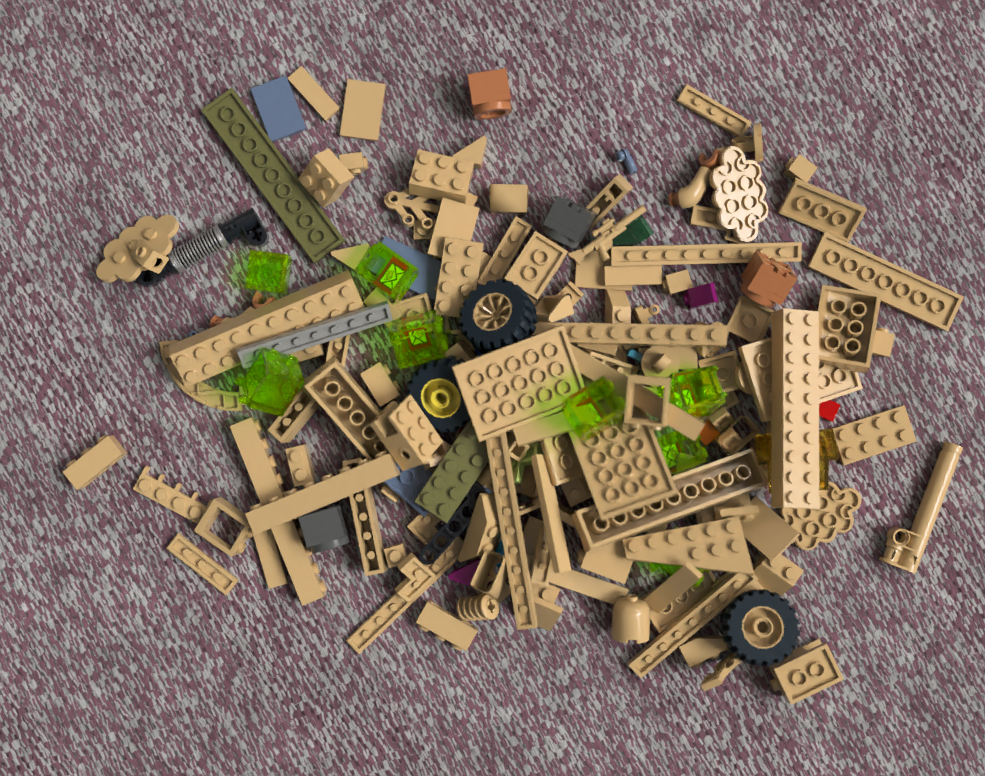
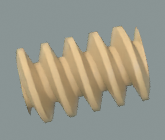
M490 595L461 597L457 602V612L462 621L493 620L499 613V604Z

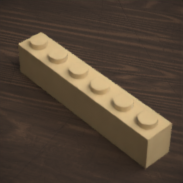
M366 457L342 461L343 468L348 466L351 469L358 467L357 462L366 459ZM369 487L349 496L365 576L384 573L388 570L372 487Z

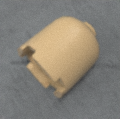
M627 594L626 597L615 602L611 625L612 639L622 643H628V640H636L637 644L645 643L649 640L650 608L643 599L638 598L635 594Z

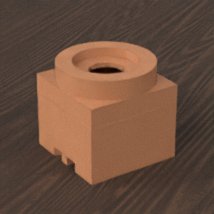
M506 68L468 74L469 93L475 119L489 120L501 118L512 112Z
M756 250L741 275L743 283L740 290L753 301L773 308L776 303L782 305L795 284L797 277L789 265L780 261L777 263L772 257L769 260L766 254Z

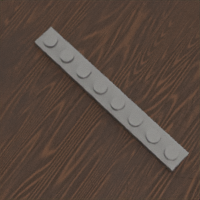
M384 301L237 348V353L244 369L393 321L388 302Z

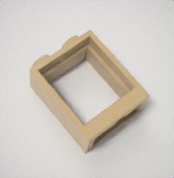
M628 375L624 423H629V427L641 428V425H648L651 430H661V427L667 426L671 378ZM635 384L664 386L661 420L633 417Z
M222 497L213 499L194 530L230 557L237 554L240 555L246 548L245 542L247 539L254 535L245 513ZM221 510L245 526L233 546L209 531Z

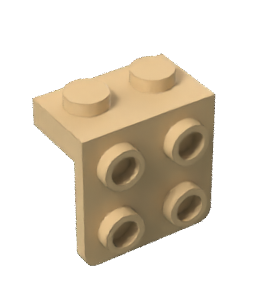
M749 493L712 507L715 521L739 516L740 521L750 522L759 513L758 505L751 506Z

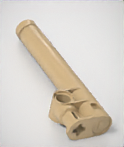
M944 441L942 451L939 453L910 531L898 527L889 529L885 544L887 546L883 557H879L878 560L916 574L963 447ZM897 532H900L901 538L896 541L895 535Z

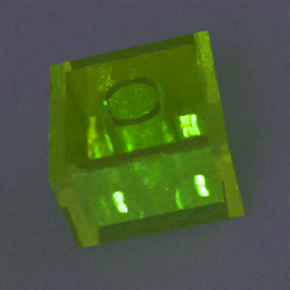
M250 250L245 288L249 291L288 295L292 257L288 254Z

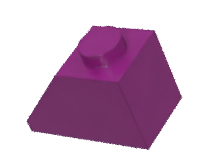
M714 282L687 289L685 295H683L684 305L688 306L690 310L717 302Z
M481 558L448 573L449 579L471 586L470 583Z

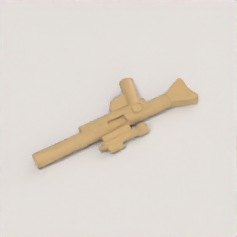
M641 205L615 225L613 224L614 218H607L602 222L603 225L591 232L593 237L600 233L599 237L582 249L568 253V256L580 265L585 255L595 249L596 251L598 250L602 260L607 261L610 259L607 251L613 245L612 239L625 231V226L646 212V208Z

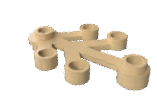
M409 187L400 193L391 191L386 194L384 198L386 207L397 211L403 220L404 226L411 227L414 225L413 215L407 214L404 207L411 208L422 224L423 230L430 231L433 228L432 219L427 218L423 211L438 214L439 205L424 203L431 198L418 196L413 200L405 199L412 195L409 194ZM396 198L397 201L393 202L391 199ZM409 218L412 221L407 223L405 220ZM428 222L431 225L427 227L424 223Z

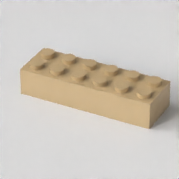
M335 356L303 380L304 387L360 452L368 458L369 462L376 459V454L384 451L387 454L390 453L370 426V423L381 411Z

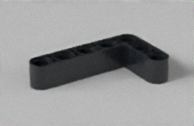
M476 481L466 494L468 498L454 512L448 523L445 522L420 551V560L425 565L433 564L470 523L472 515L469 517L463 516L462 509L465 506H470L474 512L477 502L475 494L480 491L488 493ZM450 522H459V530L451 531L449 529ZM442 535L447 538V543L444 546L437 545L436 538ZM431 550L434 553V557L432 560H425L423 553Z

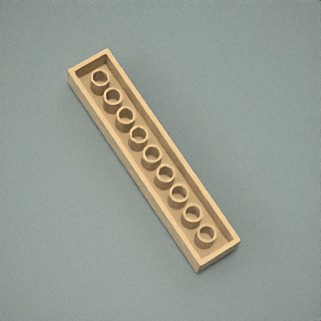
M349 270L171 344L169 345V356L185 385L189 387L242 364L237 348L365 308L353 278Z
M783 308L772 312L771 508L819 509V311Z
M753 448L675 475L672 478L678 491L677 495L608 520L601 521L595 504L575 511L571 517L585 552L596 550L763 488L769 483Z

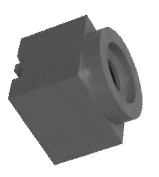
M557 196L543 223L545 225L543 232L569 247L577 248L580 241L584 240L597 213L582 207L581 204L575 203V201L566 196Z
M341 504L298 517L306 546L311 548L312 554L349 543V530Z

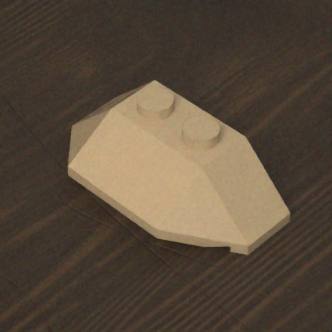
M495 493L479 494L458 558L459 562L478 560L482 558L483 553L487 550L496 551L502 535Z

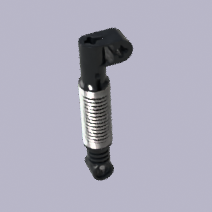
M252 207L226 223L216 224L213 226V229L210 228V230L207 229V232L204 231V234H198V237L195 236V239L192 238L189 242L186 241V244L183 243L180 247L177 246V249L174 248L167 255L169 260L159 274L151 270L141 271L137 280L144 286L154 287L162 281V278L166 279V276H171L170 273L172 275L182 273L186 270V267L189 269V266L192 267V264L195 265V262L198 264V261L201 262V259L204 260V257L207 259V256L210 257V254L213 255V252L216 254V251L219 252V249L222 250V247L225 249L233 243V240L244 234L249 242L256 247L266 246L269 242V234ZM258 226H261L256 230L260 235H262L261 241L255 239L257 237L255 233L251 232L249 234L248 232ZM161 259L158 260V262H156L154 267L158 266L161 263ZM151 272L152 280L146 282L145 275Z

